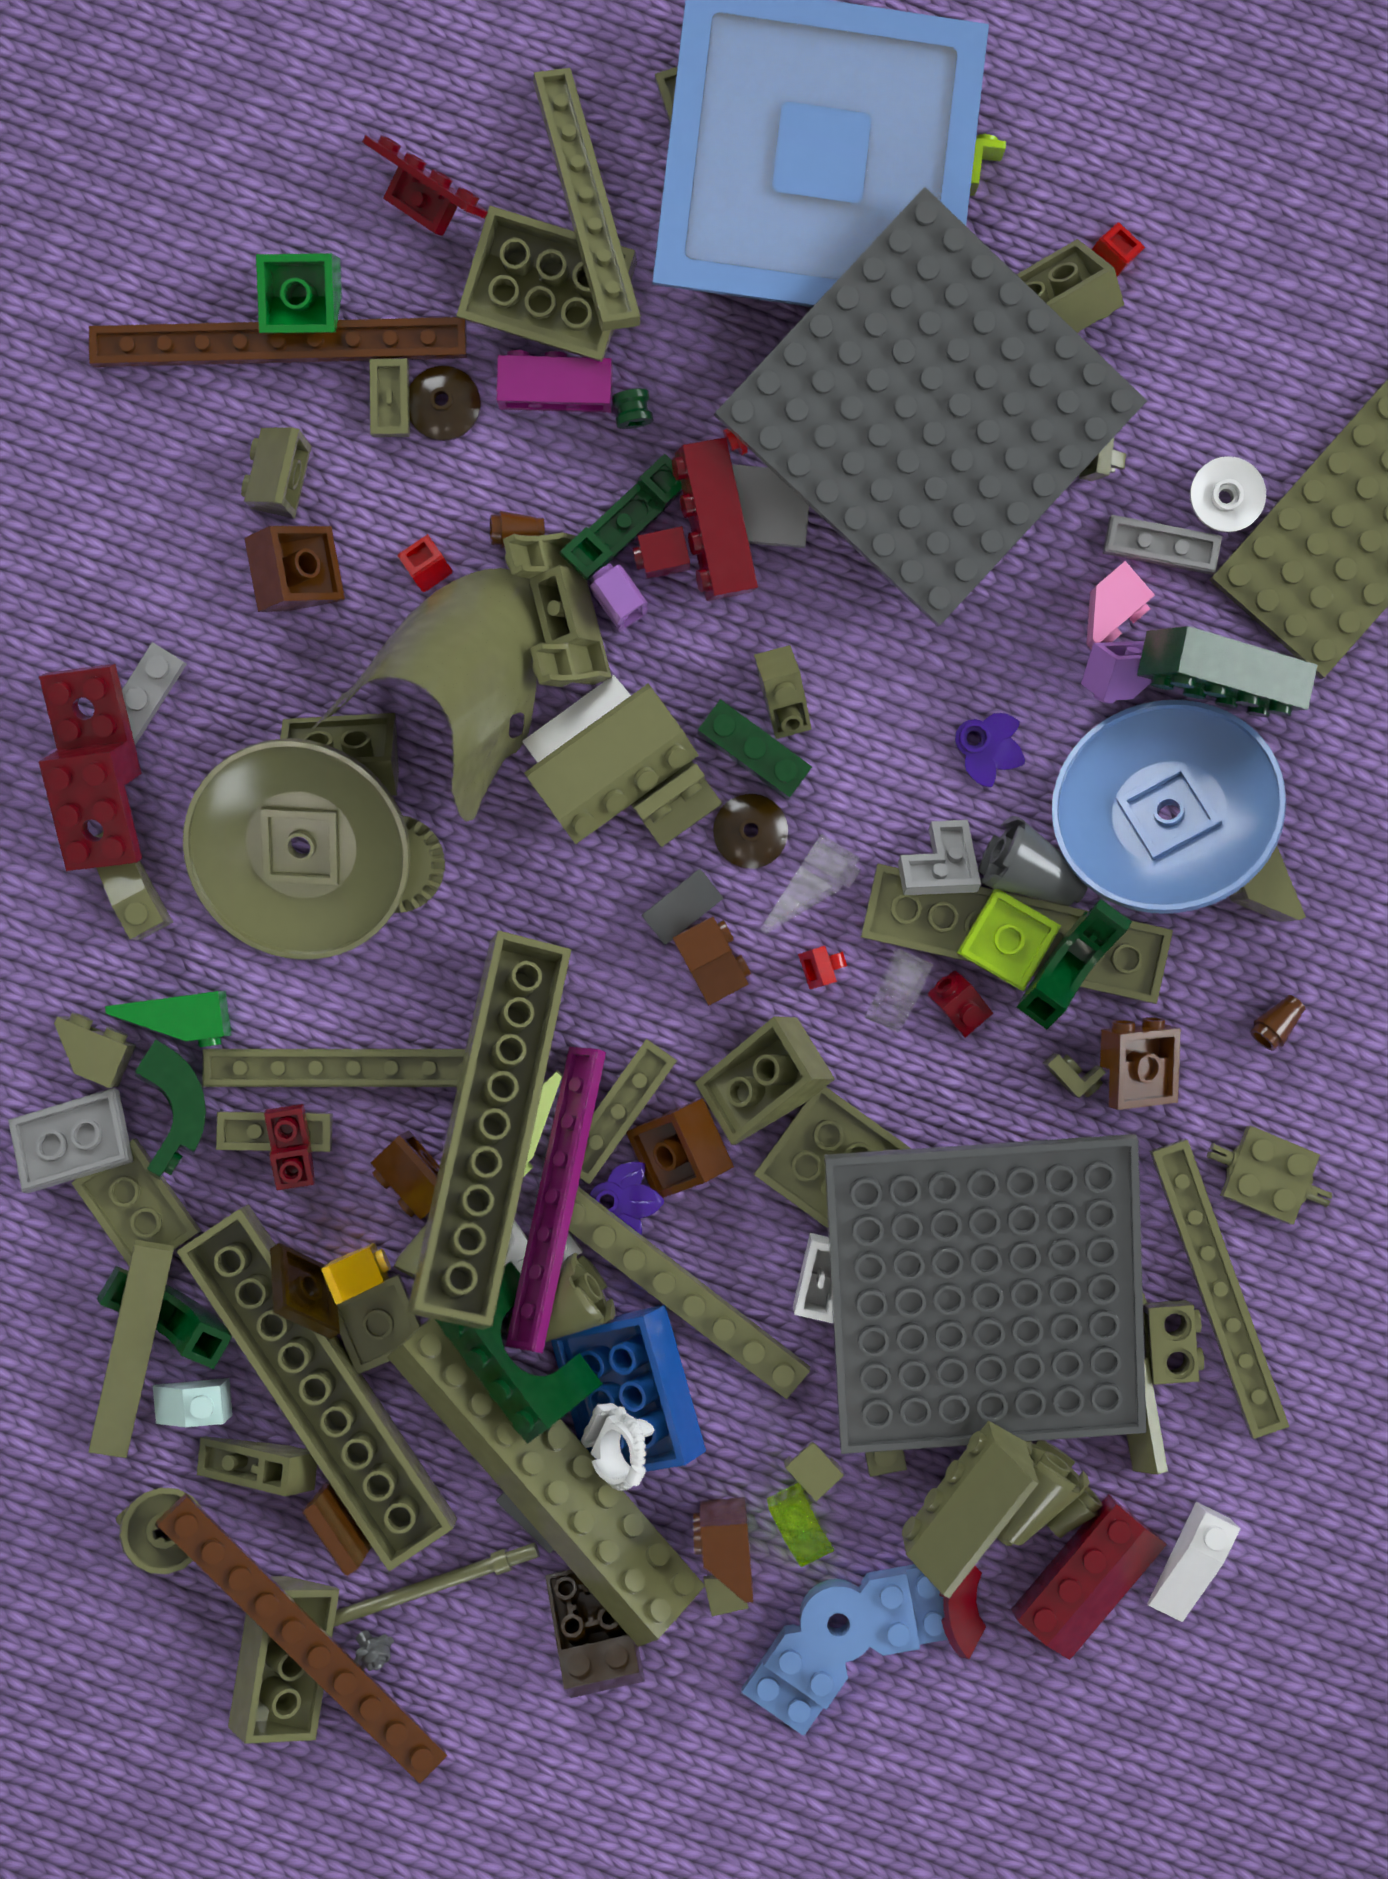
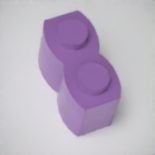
M611 563L607 564L592 576L595 580L591 585L592 594L618 631L625 630L649 611L647 607L648 602L622 565L613 567Z

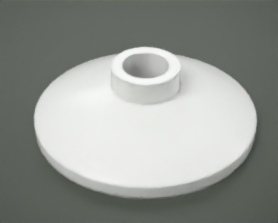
M1220 457L1211 460L1197 472L1190 488V501L1194 513L1207 527L1220 532H1236L1248 527L1260 516L1266 502V486L1259 471L1249 462L1237 457ZM1221 491H1226L1230 494V503L1226 504L1220 501L1219 493Z

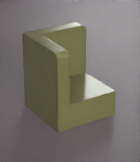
M810 1442L793 1459L788 1456L784 1460L785 1469L816 1502L844 1476L842 1467L832 1457L829 1459L814 1442Z

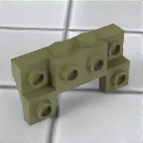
M564 532L541 536L518 534L508 536L503 539L506 550L505 560L513 576L530 580L545 643H540L530 648L533 658L532 667L539 684L563 687L572 682L595 685L612 678L588 582L559 554L576 537V535Z

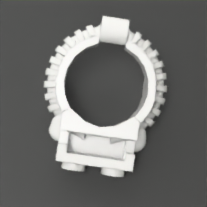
M613 1403L597 1405L593 1409V1415L589 1424L585 1427L584 1435L580 1441L585 1448L593 1447L591 1454L597 1460H593L592 1463L596 1473L615 1490L625 1491L633 1486L640 1485L646 1472L643 1466L645 1464L644 1456H646V1451H644L646 1444H644L645 1437L653 1434L654 1427L645 1420L635 1419L633 1416H630L626 1413L624 1407H617ZM621 1435L629 1446L631 1466L625 1461L621 1453Z

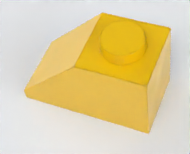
M372 1243L332 1260L321 1270L337 1305L385 1282L389 1278L387 1271L391 1270V1266L383 1249L378 1250L376 1244Z

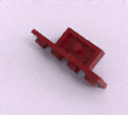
M367 135L364 136L362 143L398 166L383 199L433 233L443 236L457 207L473 215L486 218L488 211L477 204L478 196L462 187L455 190L451 187L453 182L451 178L435 169L431 173L425 170L427 162L409 152H406L404 156L399 152L401 145L384 135H381L379 140Z

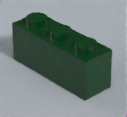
M721 699L698 728V735L787 801L812 768L811 765Z

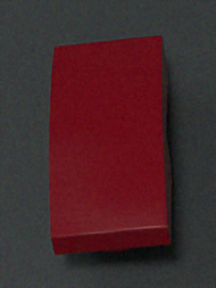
M304 1104L266 1109L264 1117L271 1146L269 1157L276 1191L314 1185L313 1158Z

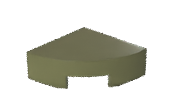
M703 1576L712 1617L749 1608L748 1603L741 1600L715 1576Z

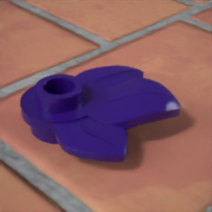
M994 713L984 721L971 719L962 723L955 733L956 747L965 755L966 772L976 783L989 788L993 786L996 779V769L1010 770L1025 764L1021 748L1011 738L1020 724V721L1013 716L1005 713ZM969 732H976L979 735L980 742L978 745L973 746L968 743L967 735Z
M627 1162L615 1167L608 1181L597 1184L589 1195L599 1203L601 1196L604 1194L611 1195L614 1198V1205L607 1209L642 1235V1222L640 1218H646L658 1211L664 1204V1199L654 1189L641 1184L645 1173V1164L642 1162Z

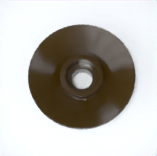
M435 366L424 370L409 386L410 421L417 431L433 440L449 441L463 436L474 426L480 413L481 400L476 384L465 372L455 367ZM440 394H445L449 398L448 402L443 406L435 403V398Z
M743 794L732 798L719 810L714 822L713 836L718 851L728 862L741 868L755 869L770 864L781 854L788 838V824L783 811L774 801L758 794ZM749 823L755 824L758 827V834L755 837H747L744 834L745 825Z

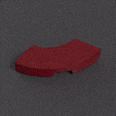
M976 1566L972 1568L950 1598L942 1595L941 1592L939 1595L943 1597L945 1618H942L941 1621L945 1635L959 1657L970 1659L986 1628L985 1623L979 1616L976 1603L977 1586L982 1572Z

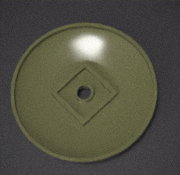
M275 739L263 741L240 749L225 758L205 777L194 793L187 810L183 829V852L188 876L197 896L210 915L225 930L245 944L265 953L283 958H328L345 953L363 944L388 922L399 905L408 882L411 859L410 841L406 824L395 799L379 778L358 760L336 748L310 740ZM292 838H305L310 844V852L305 854L297 852L292 846Z

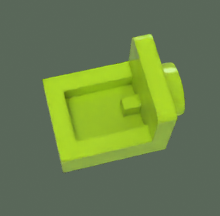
M979 134L976 136L970 196H975L980 181L982 160L1001 161L1006 149V141L998 140L996 136L990 134Z

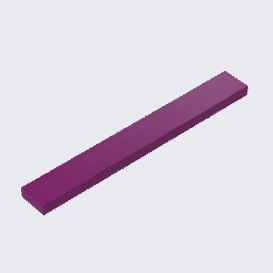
M569 1047L507 1335L505 1345L507 1347L543 1354L606 1052L599 1049Z

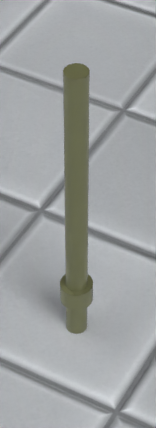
M534 1542L511 1551H507L505 1548L491 1553L490 1558L337 1609L334 1627L494 1572L496 1575L512 1571V1566L540 1557L538 1547Z

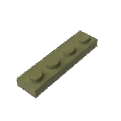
M648 1039L644 1041L593 1113L580 1178L588 1184L592 1182L677 1062L674 1057Z

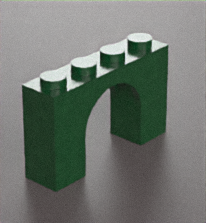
M510 1261L504 1266L491 1327L481 1330L441 1320H436V1322L464 1358L468 1367L473 1370L487 1389L491 1398L510 1420L514 1429L528 1444L601 1386L602 1382L580 1353L554 1373L547 1376L529 1374L511 1360L502 1343L501 1324L505 1314L514 1307L521 1274Z

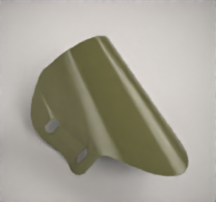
M484 569L458 578L437 590L414 611L408 614L352 688L339 697L311 730L320 722L335 714L369 681L392 677L408 680L421 686L438 701L450 722L454 765L451 782L452 794L459 815L466 822L473 820L500 766L507 757L516 753L524 744L522 741L527 738L531 726L537 677L532 667L533 658L530 648L540 643H545L530 580L513 576L510 569ZM348 697V699L341 705V707L337 708V706ZM523 713L522 734L516 738L509 737L510 718L514 714Z

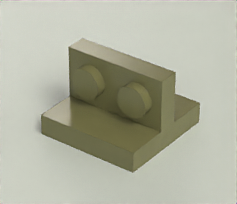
M691 761L632 803L631 806L662 848L721 806L722 802L705 780V775L699 766Z

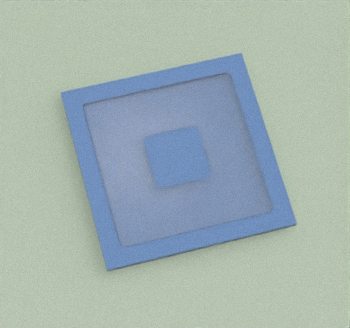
M685 0L652 285L813 307L924 187L966 226L989 24L832 0Z

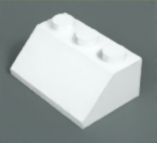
M612 675V678L601 683L522 742L538 763L631 695L615 675Z

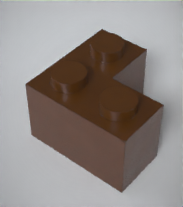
M713 916L673 937L708 1006L749 985L745 977L751 975V972L742 955L734 957L731 952L729 943L734 941V938L724 920L717 923Z

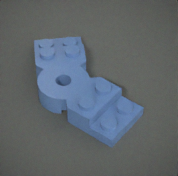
M915 1564L868 1572L862 1579L859 1587L844 1579H829L820 1582L809 1590L801 1603L800 1625L793 1624L783 1627L742 1686L741 1692L804 1736L822 1709L829 1707L847 1681L846 1662L859 1658L869 1647L885 1656L918 1650L921 1644L948 1640L941 1621L942 1618H945L943 1597L939 1596L940 1591ZM837 1613L844 1614L848 1618L846 1624L840 1628L831 1627L827 1623L828 1619Z

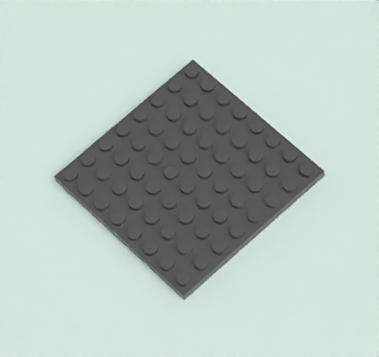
M924 187L722 404L714 416L938 627L1138 412L1147 400L944 204Z
M1136 1134L824 1155L841 1454L968 1445L971 1436L976 1431H981L987 1421L996 1424L1024 1441L1146 1433L1139 1145Z

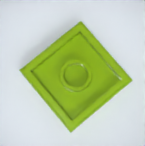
M993 889L958 949L957 954L1018 990L1024 991L1061 925L1005 892Z

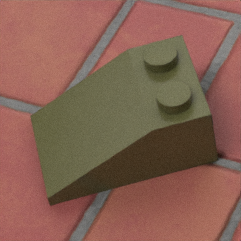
M774 1016L699 1078L695 1084L731 1145H736L809 1101L834 1081L835 1078L797 1017Z

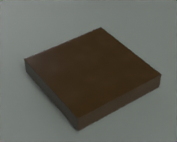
M281 1243L270 1249L274 1314L329 1339L340 1333L338 1304H335L321 1270L326 1265Z

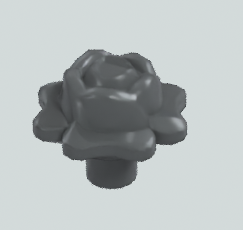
M368 1630L362 1631L357 1635L356 1641L360 1648L355 1653L354 1661L362 1669L367 1668L368 1671H377L383 1667L384 1663L389 1662L391 1658L390 1647L394 1642L392 1637H388L386 1634L380 1637H372Z

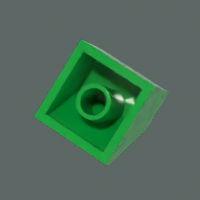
M332 253L256 254L259 333H336L342 299L341 258Z

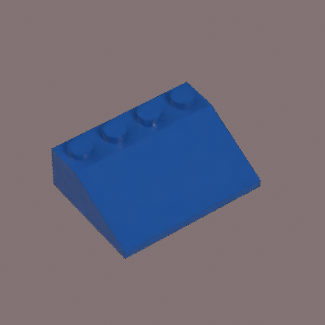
M665 1305L614 1316V1319L606 1324L551 1340L558 1369L580 1353L602 1382L601 1386L570 1410L579 1441H581L584 1429L589 1424L593 1415V1409L599 1404L613 1403L617 1407H624L626 1413L635 1419L645 1420L654 1427L653 1434L645 1437L644 1444H646V1448H644L646 1456H644L645 1464L643 1466L646 1472L684 1466L706 1452ZM621 1435V1453L625 1461L631 1466L629 1446ZM589 1447L586 1449L591 1453L593 1447Z

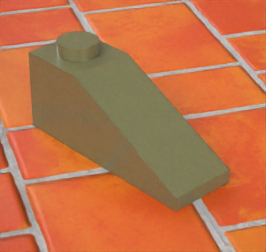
M103 832L96 835V837H102ZM141 861L96 868L111 906L130 940H142L174 923Z
M208 1436L200 1437L197 1475L285 1497L315 1490L317 1463L307 1449L282 1444Z

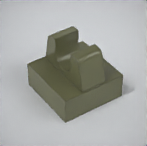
M1115 438L1079 474L1078 479L1094 481L1109 476L1110 473L1115 472L1116 468L1125 469L1126 453L1113 450Z

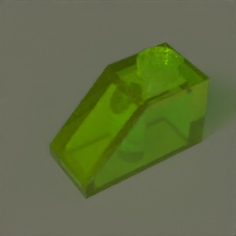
M799 1483L767 1498L768 1509L785 1543L800 1567L835 1551L805 1489Z

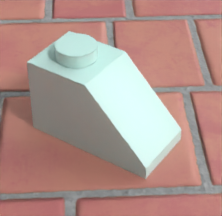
M229 1378L153 1386L156 1424L185 1428L224 1424L233 1416Z

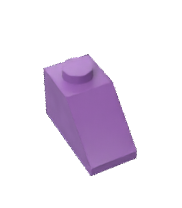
M1144 641L1093 643L1081 684L1094 693L1095 699L1104 703H1115L1116 700L1135 698L1151 683V679L1137 676Z

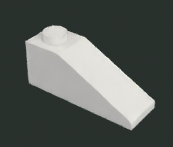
M1196 1502L1147 1603L1148 1606L1183 1622L1224 1564L1240 1528L1229 1517Z

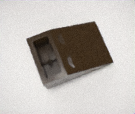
M566 1570L545 1575L563 1686L570 1698L644 1682L639 1647L572 1570Z

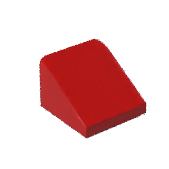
M1117 222L1097 241L1091 250L1114 267L1118 277L1145 247L1122 224Z
M428 534L397 554L422 592L428 591L453 573V570Z

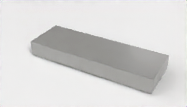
M1111 515L1102 554L1213 575L1216 572L1222 536Z

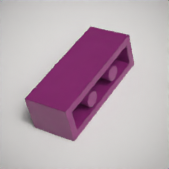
M511 350L507 352V355H498L496 400L499 409L612 413V358H605L604 356L603 361L600 362L584 356L567 357V353L560 351H549L545 353V356H530L529 352L523 350Z

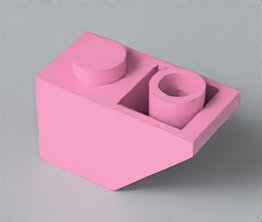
M1126 561L1090 591L1086 643L1090 649H1092L1093 643L1113 642L1122 634L1118 627L1129 618L1134 624L1151 609L1147 602L1155 594Z

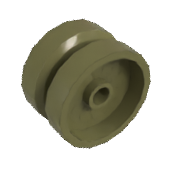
M161 1487L143 1493L128 1506L121 1519L119 1539L123 1553L134 1566L148 1573L170 1574L184 1569L193 1561L169 1536L163 1539L155 1535V1530L157 1529L156 1521L185 1492L176 1488ZM187 1494L195 1503H197L193 1496Z

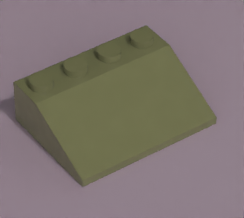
M489 205L488 214L456 315L457 318L602 362L614 330L601 331L574 231ZM621 246L629 277L632 280L637 264L636 251Z

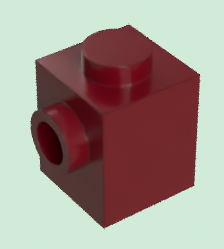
M682 526L638 536L639 547L632 549L637 570H645L646 579L691 570Z

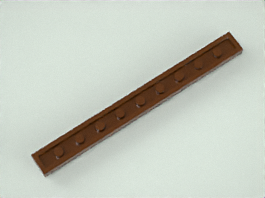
M457 317L338 320L336 333H259V322L89 326V364L92 367L467 358L466 320Z
M186 1493L156 1521L158 1527L419 1784L448 1756L445 1750Z

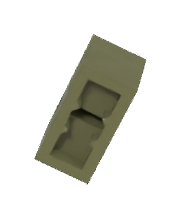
M1187 1300L1148 1302L1143 1304L1145 1358L1149 1360L1152 1384L1154 1385L1200 1382L1199 1371L1204 1370V1355L1202 1348H1197L1196 1333L1201 1332V1316L1199 1310H1194V1305ZM1171 1314H1179L1181 1318L1180 1326L1175 1331L1167 1332L1164 1327L1166 1318ZM1174 1352H1182V1365L1177 1369H1168V1357Z

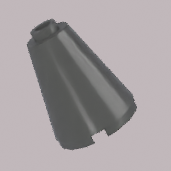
M1011 816L1006 819L1001 825L1006 828L1005 832L1001 837L993 835L982 856L978 870L980 874L984 875V878H980L981 884L990 888L1064 906L1080 902L1088 887L1074 874L1062 853L1023 819L1017 816Z

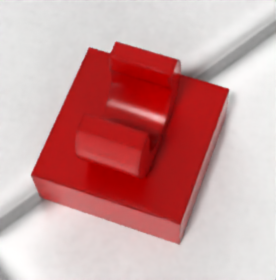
M826 946L798 954L809 990L837 982L834 970L847 966L843 952L829 956Z

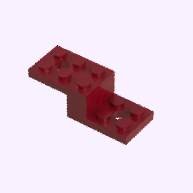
M116 664L49 672L40 675L39 679L57 750L38 762L66 871L137 863L142 859L125 785L141 775L142 772ZM80 698H86L91 701L94 707L93 716H86L80 711L78 706ZM89 820H95L101 824L103 828L102 837H96L89 832L87 824Z

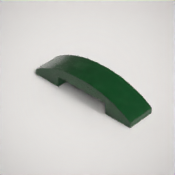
M663 454L639 477L637 483L593 525L589 528L585 527L560 551L559 554L585 580L592 577L598 570L606 566L629 546L683 491L681 481L676 480L674 477L672 460L666 454Z

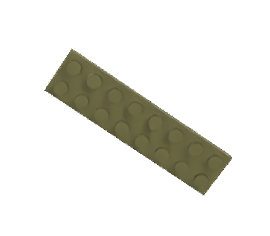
M877 864L860 938L970 962L958 955L957 951L993 889L980 887L978 892L904 895L899 868ZM1005 892L1061 925L1033 974V977H1035L1056 946L1087 910ZM1132 921L1128 930L1103 955L1080 987L1157 1004L1173 930Z

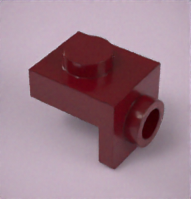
M956 970L952 971L948 976L941 978L936 986L928 992L930 999L940 1007L958 1032L965 1038L994 1014L971 983Z

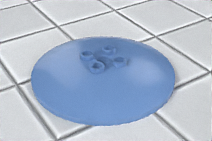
M1162 700L1139 704L1118 712L1099 723L1076 744L1068 755L1057 777L1052 799L1054 833L1060 851L1074 874L1093 892L1110 902L1136 911L1162 914L1181 913L1212 905L1232 895L1251 881L1263 868L1276 848L1282 833L1286 813V794L1282 772L1276 757L1264 739L1250 725L1230 712L1209 704L1188 700ZM1168 805L1176 806L1180 810L1178 816L1171 820L1162 819L1158 815L1159 811Z

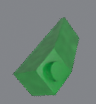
M226 991L105 1006V1011L108 1015L184 1041L198 1040L199 1047L221 1045V1037L231 1036Z

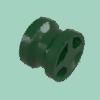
M629 389L612 396L613 406L618 409V416L616 417L617 428L632 429L646 426L653 422V413L647 407V402L650 398L647 389Z

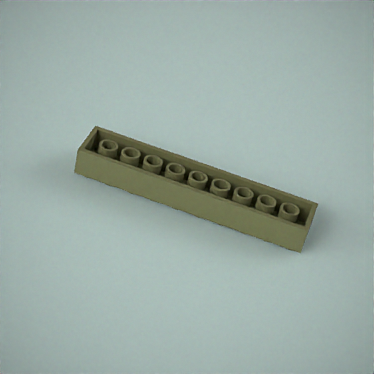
M499 930L489 942L407 1310L409 1314L481 1330L492 1326L572 949Z
M248 1204L176 1252L388 1572H390L451 1531L458 1518L361 1373L358 1374L354 1369L349 1354L337 1336L329 1339L274 1314L270 1249L276 1244Z
M429 1318L387 1356L638 1647L658 1640L705 1587L703 1582L624 1491L615 1490L596 1473L592 1463L596 1459L561 1419L527 1444L514 1429L512 1423L498 1404L491 1398L489 1392L473 1370L468 1367L464 1358L450 1339L445 1336L435 1319Z

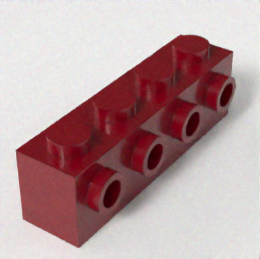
M727 438L682 445L675 452V457L672 458V469L675 479L680 480L683 495L680 496V507L684 518H689L691 532L688 533V544L691 554L696 555L699 570H696L698 589L701 593H705L706 601L748 594L757 589L758 584Z

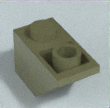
M788 645L755 654L754 658L775 739L812 730L801 673L791 646Z
M72 1012L70 1017L58 1016L54 1025L74 1074L107 1088L119 1087L136 1047L135 1044L126 1041L128 1035L110 1027H106L105 1032L92 1027L93 1020L78 1013Z

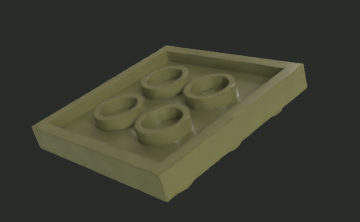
M825 1087L803 1104L753 1174L828 1228L824 1155L911 1148Z

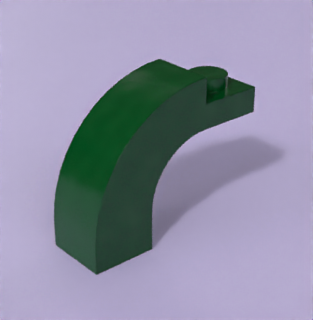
M1100 899L1089 912L1085 911L1056 946L1028 986L1016 1008L1048 1030L1067 1010L1087 975L1103 955L1124 935L1132 921Z
M155 1039L135 1070V1077L160 1091L169 1102L172 1110L173 1123L171 1130L147 1168V1173L160 1180L164 1172L171 1176L183 1157L177 1153L180 1147L194 1155L202 1137L206 1109L201 1084L190 1065L174 1050Z
M115 1266L97 1297L100 1305L119 1312L128 1274L127 1270ZM166 1284L156 1331L169 1339L181 1356L214 1369L233 1336L214 1314L190 1297Z

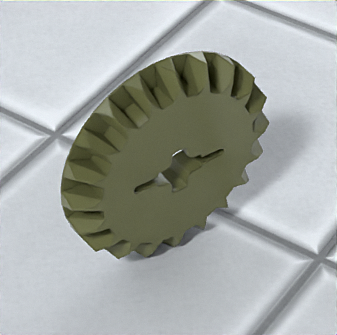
M403 816L410 841V872L403 897L394 913L412 911L427 903L439 889L445 871L444 852L434 832L424 823L408 816Z

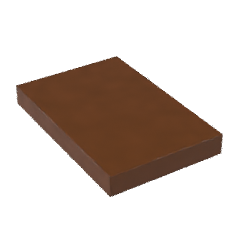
M327 1481L305 1507L303 1514L344 1576H349L359 1569L372 1546L329 1481Z

